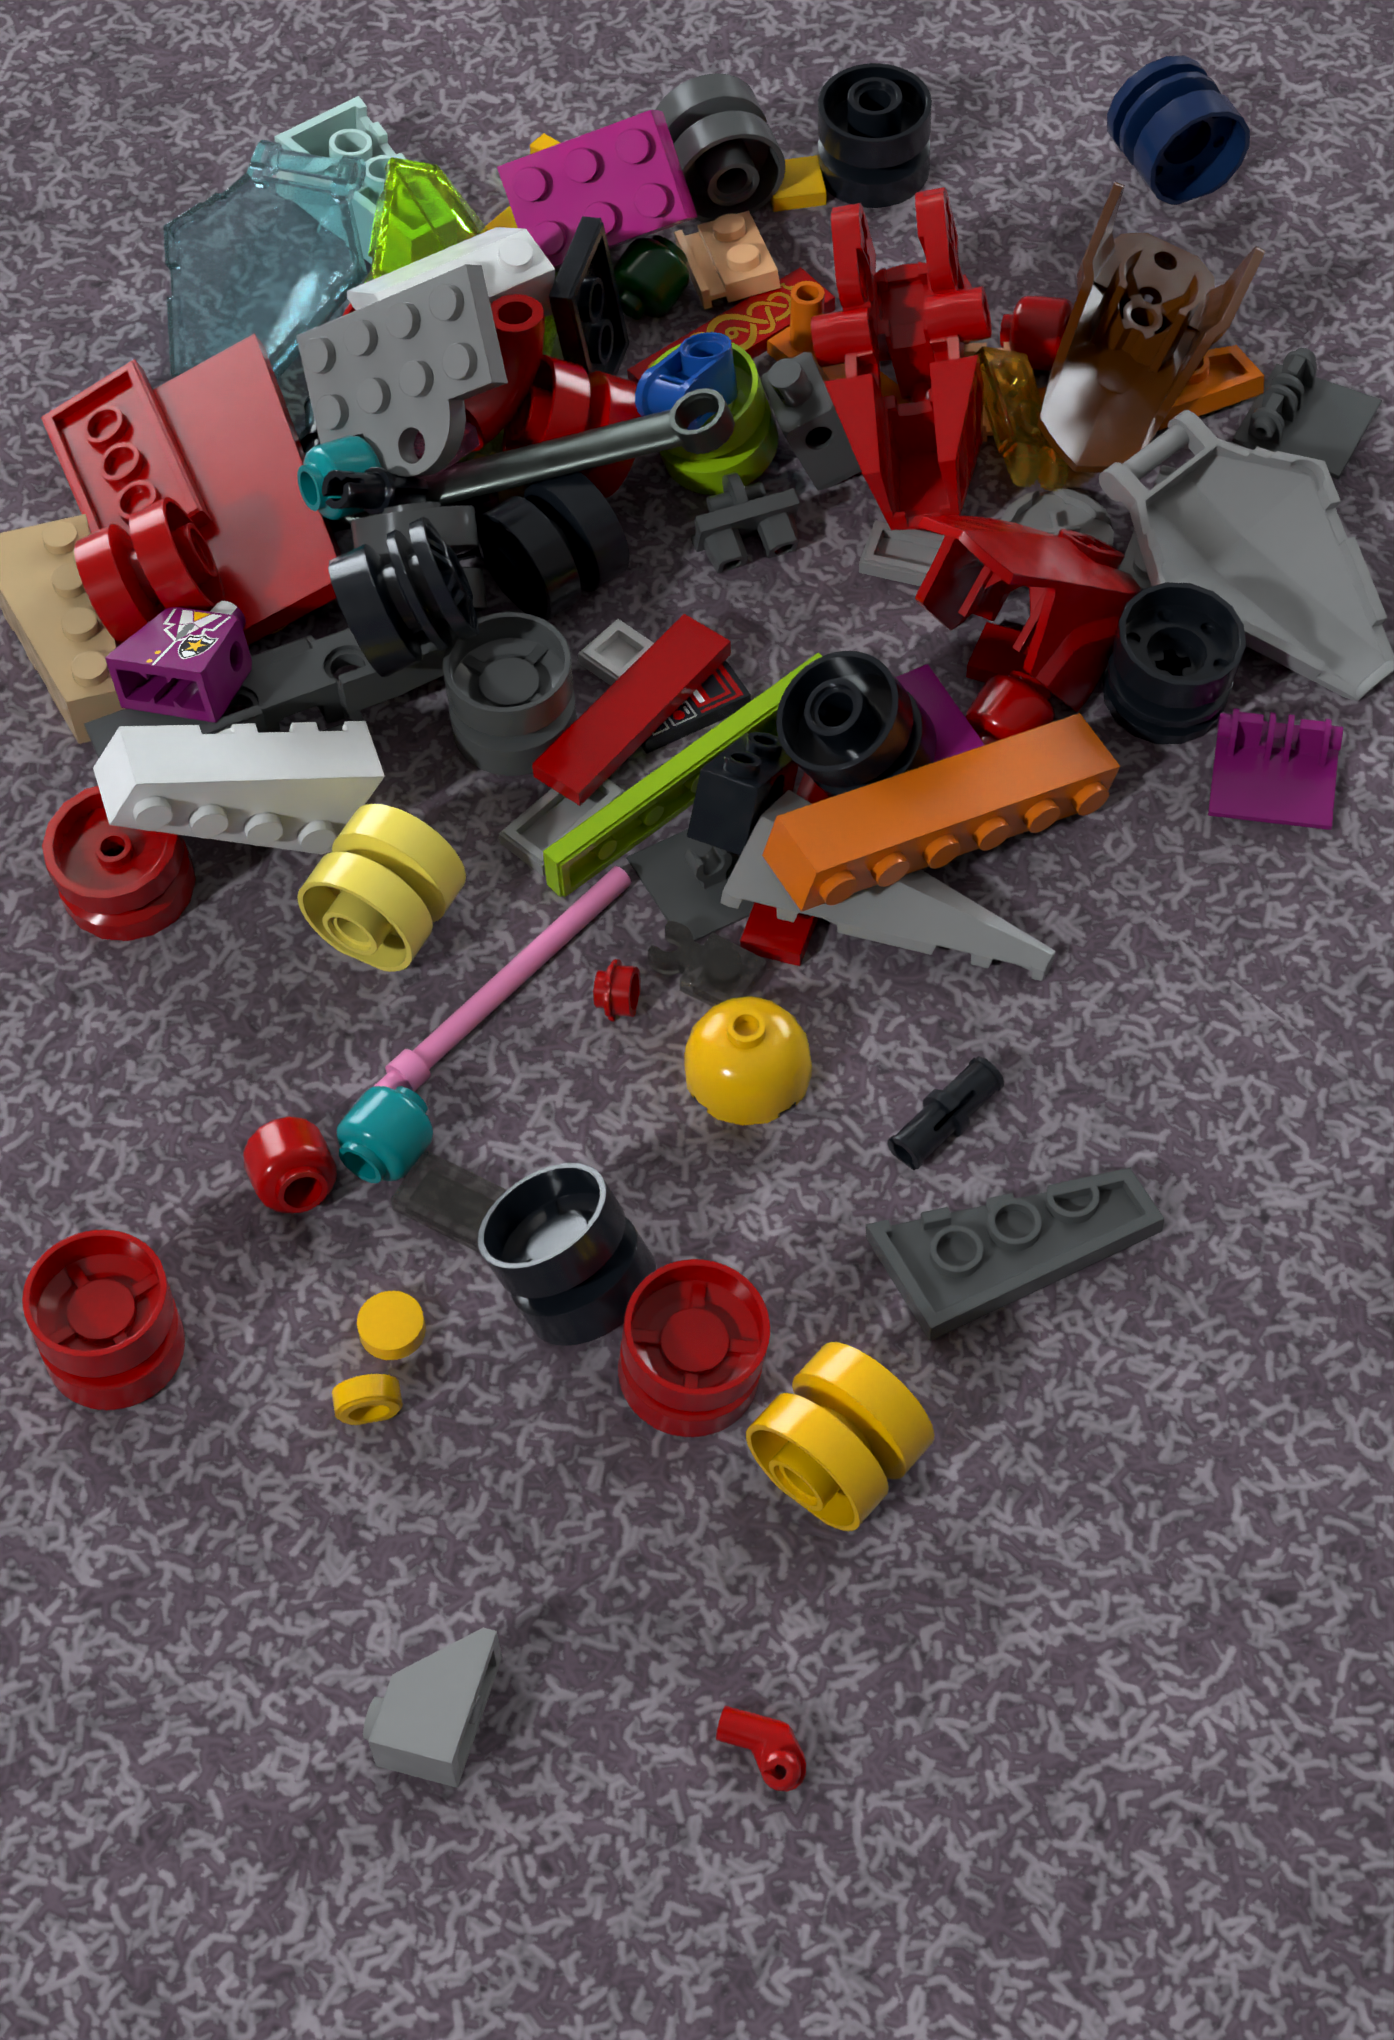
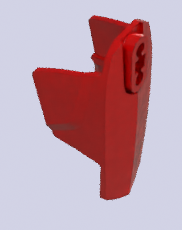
M958 515L923 516L918 527L944 535L945 537L915 596L916 602L943 626L953 630L971 614L995 621L1010 592L1021 586H1027L1030 596V617L1012 648L1027 654L1023 669L1043 684L1068 707L1078 712L1090 697L1107 667L1113 650L1118 623L1126 604L1141 591L1140 586L1131 574L1118 570L1125 556L1098 538L1066 529H1060L1058 535H1053L1021 524L992 518Z

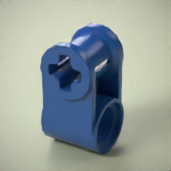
M715 332L692 335L658 364L648 368L642 374L635 392L637 412L641 416L670 410L676 401L686 393L704 388L718 391L723 396L727 405L732 403L737 398L738 389L730 338L722 333ZM716 412L706 413L697 417L690 423L687 429L695 430L701 428L706 420Z

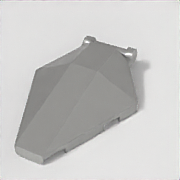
M1183 410L1169 421L1168 430L1123 464L1115 462L1100 473L1099 483L1102 490L1110 499L1122 502L1130 512L1151 587L1165 582L1191 583L1214 591L1233 606L1244 624L1247 647L1342 697L1358 702L1394 672V653L1382 626L1383 622L1387 619V615L1356 538H1347L1336 510L1341 500L1325 461L1281 451L1272 452L1260 447L1251 450L1217 438L1196 414L1189 410ZM1181 448L1190 449L1195 454L1193 458L1149 491L1139 481Z

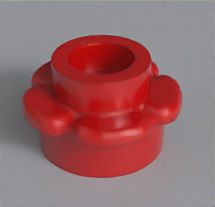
M614 959L606 971L598 970L596 973L593 988L594 1005L596 1008H604V1013L609 1021L614 1022L616 1016H635L641 991L639 968L636 966H622L620 959Z

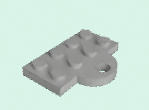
M465 264L296 335L320 444L349 435L361 437L371 445L381 467L398 476H429L444 469L457 454L463 440L466 423L464 400L508 383L482 265ZM419 431L425 441L424 454L420 460L414 451V440Z

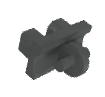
M729 473L724 475L722 479L724 493L710 496L706 499L710 512L695 517L696 534L691 535L692 544L696 552L705 550L717 574L747 564L748 555L742 541L744 538L759 534L768 558L796 551L799 538L795 518L800 503L794 488L766 496L762 482L744 487L738 473Z

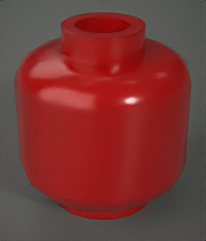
M1024 296L1017 302L1013 314L1003 315L1000 328V345L1004 348V342H1009L1010 350L1012 351V361L1017 367L1029 370H1052L1057 350L1074 304L1065 298Z
M1014 670L1008 675L999 674L990 677L971 704L965 718L984 745L1049 724L1053 722L1055 713L1049 702L1051 697L1049 690L1030 675Z
M288 1116L274 1119L264 1124L248 1139L243 1151L244 1168L257 1196L266 1207L275 1212L293 1214L315 1208L332 1191L337 1180L336 1161L323 1135L315 1124L304 1118Z

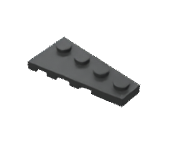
M1125 1168L1047 1186V1192L1014 1198L1013 1193L986 1198V1205L950 1213L949 1208L944 1207L921 1212V1219L890 1225L889 1219L866 1224V1239L929 1341H932L1162 1232L1164 1217L1132 1169Z

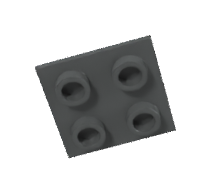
M1298 348L1296 351H1291L1286 355L1283 365H1275L1264 384V393L1258 395L1234 435L1232 442L1253 450L1260 447L1272 452L1281 451L1323 460L1331 477L1339 480L1380 407L1382 399L1316 377L1317 364L1315 362V354L1307 348Z

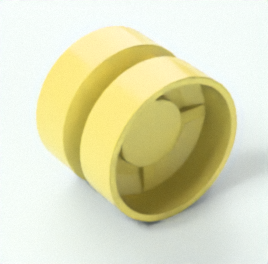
M367 804L355 811L333 842L332 853L322 857L299 889L297 898L300 910L307 922L336 950L380 970L396 972L404 970L410 965L430 936L433 922L442 918L464 886L466 873L461 859L452 846L425 822L395 807L383 804Z

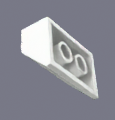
M496 227L347 291V299L354 309L358 310L465 264L482 265L490 304L494 300L506 295H527L535 298L542 304L544 316L547 317L552 314L548 296L555 282V268L527 229Z

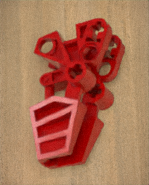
M945 187L915 193L918 238L925 253L926 263L918 261V264H902L887 270L884 267L876 272V253L862 204L856 203L832 208L831 229L835 277L843 311L811 317L812 342L820 368L845 364L846 378L824 381L862 474L891 530L922 529L918 527V524L923 516H960L983 441V376L979 356L965 357L964 344L991 338L990 311L984 287H972L966 274L962 275L958 259V234ZM892 360L902 399L911 398V403L898 404L895 395L883 397L881 393L879 361Z

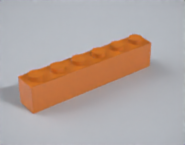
M1078 713L778 815L762 856L801 912L825 903L830 906L837 905L858 891L875 885L880 887L890 886L906 874L926 867L932 869L943 867L959 855L979 848L983 851L993 849L1007 838L1027 831L1031 833L1041 832L1055 821L1077 813L1081 816L1091 814L1107 801L1109 797L1108 791L1120 765L1083 716Z

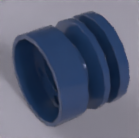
M1185 55L1166 56L1146 64L1129 77L1115 94L1107 113V132L1116 146L1124 153L1130 164L1134 165L1157 199L1171 205L1182 204L1215 192L1227 183L1242 165L1250 146V129L1242 115L1229 99L1221 94L1212 78L1208 77L1199 62Z

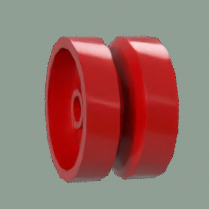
M98 786L86 788L64 802L48 822L42 844L46 868L54 885L59 890V895L66 911L81 929L101 939L130 941L155 935L176 922L190 903L196 876L191 855L182 836L109 825Z

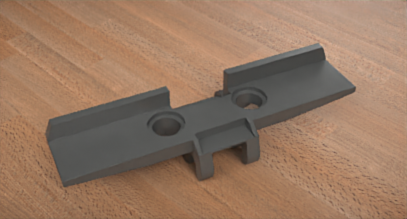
M474 608L477 619L481 618L477 608ZM449 625L451 637L453 638L456 633L452 630L451 626ZM350 628L315 640L310 635L252 656V670L227 707L228 709L232 706L242 705L249 708L220 718L216 723L123 709L84 723V726L98 758H100L119 726L199 725L202 734H216L231 728L232 724L255 723L258 733L281 732L279 721L284 720V717L315 706L319 708L327 724L341 719L345 721H364L360 710L400 696L443 676L445 650H438L425 635L424 631H419L422 661L388 677H381L366 659ZM357 665L361 667L339 675V680L333 676L343 666ZM344 723L323 731H343Z

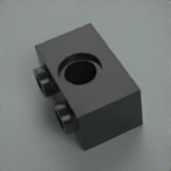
M764 732L745 733L701 769L687 837L741 855L760 816L788 790L793 792L798 765L784 751L777 736Z

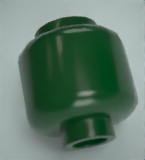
M653 235L651 239L645 237L636 238L629 244L613 266L624 314L635 320L641 319L643 314L654 318L664 317L688 286L690 277L689 270L686 267L687 257L672 241L660 235Z

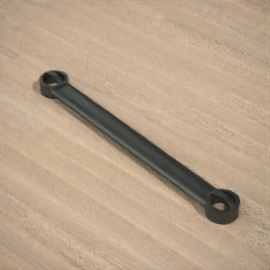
M709 388L696 389L686 393L677 400L670 410L448 465L433 475L417 476L416 478H423L428 484L429 490L425 493L426 502H441V506L680 446L687 452L694 454L709 453L728 441L733 434L735 422L726 401L718 391ZM706 413H717L714 419L706 426L695 430L687 429L690 423L697 417ZM365 511L340 520L329 519L333 533L351 529L350 522L376 514H369Z

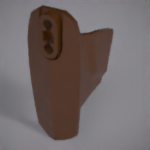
M1116 181L1111 188L1077 273L1078 295L1057 350L1037 426L1054 451L1073 471L1101 473L1115 462L1123 464L1152 441L1210 346L1216 343L1229 329L1265 254L1264 249L1255 246L1224 284L1215 287L1214 275L1198 256L1149 233H1124L1114 239L1112 230L1125 185ZM1146 294L1153 297L1151 303L1143 300Z

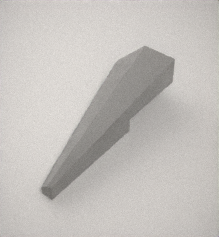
M790 790L760 816L722 892L720 903L728 907L738 909L743 899L777 907L778 919L794 922L798 913L815 916L836 924L837 933L932 955L936 946L970 953L971 964L984 968H989L992 960L996 959L1016 964L1032 971L1031 979L1043 981L1048 974L1056 953L1052 948L921 869L906 874L890 886L880 887L875 885L853 893L848 899L837 905L830 906L825 903L801 912L762 856L776 817L812 804Z

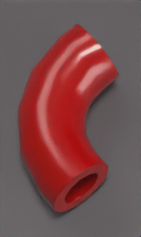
M511 294L502 296L490 304L508 383L464 400L466 423L461 446L465 449L479 451L491 442L515 417L530 392V385L534 383L543 356L545 333L544 309L542 304L533 297Z

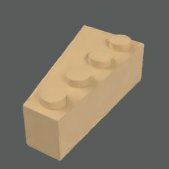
M86 514L0 533V608L12 631L15 632L24 647L33 667L44 681L49 694L78 744L91 741L84 723L126 709L120 706L105 657L118 647L117 642L108 632L92 606L82 584L75 561L74 546L76 541L91 534Z

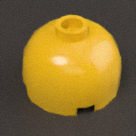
M753 996L730 998L709 1009L692 1027L684 1052L686 1085L692 1097L694 1098L695 1096L698 1103L707 1108V1113L716 1119L741 1126L769 1123L779 1118L781 1112L789 1109L795 1102L797 1105L802 1100L812 1076L808 1039L796 1018L773 1001Z

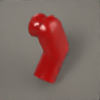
M729 1706L723 1708L718 1723L716 1741L751 1750L763 1781L768 1787L776 1791L786 1792L796 1789L806 1776V1758L792 1728L780 1720Z

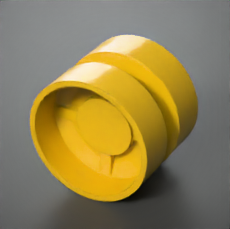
M829 1342L823 1345L794 1377L792 1382L794 1394H779L746 1430V1441L759 1466L781 1491L825 1524L843 1531H854L888 1494L887 1478H902L930 1447L935 1435L932 1423L924 1408L895 1375L862 1351L843 1343Z

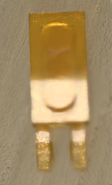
M982 346L974 355L979 356L983 376V404L999 454H1003L1008 473H1011L1010 479L1013 480L1012 483L1016 484V486L1031 487V485H1035L1036 480H1039L1038 483L1041 484L1040 487L1044 488V490L1058 491L1057 489H1063V485H1066L1068 478V465L1054 451L1037 426L1042 400L1027 354Z

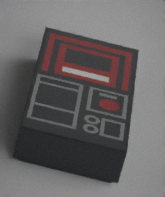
M725 660L651 734L641 747L648 754L719 722L751 701V694Z

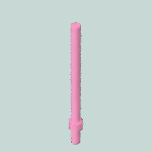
M614 866L414 1050L404 1049L386 1065L385 1070L387 1074L374 1086H386L394 1090L398 1086H403L415 1092L431 1077L429 1069L631 885V879L622 868Z

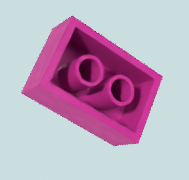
M648 110L497 167L517 227L527 229L555 269L561 267L582 216L601 218L604 223L609 249L634 241L636 238L645 237L698 218L663 111Z

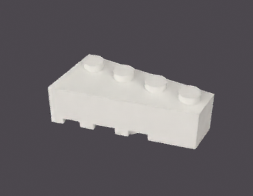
M345 721L342 727L343 731H319L316 722H292L289 729L290 732L258 733L255 723L232 724L231 728L216 734H202L199 725L119 726L93 767L109 825L315 854H325L332 851L333 842L359 807L365 805L385 777L366 721Z

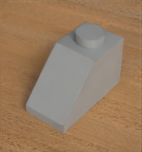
M483 1627L392 1674L384 1698L377 1696L373 1698L364 1722L363 1738L369 1742L376 1766L458 1788L502 1659L497 1631Z

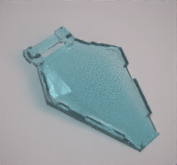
M261 140L255 148L247 172L223 193L215 192L205 202L196 204L163 226L165 265L170 269L172 296L167 297L170 375L173 378L255 333L265 346L278 380L300 354L296 335L327 323L347 300V291L359 286L367 276L352 206L354 193L361 189L366 176V164L362 158L345 155L341 159H334L283 149L279 142ZM279 171L330 180L332 183L330 188L274 178L272 176L276 175Z

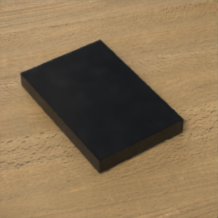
M582 216L548 297L563 359L582 366L586 370L587 375L595 371H601L617 376L629 346V338L608 241L601 218Z

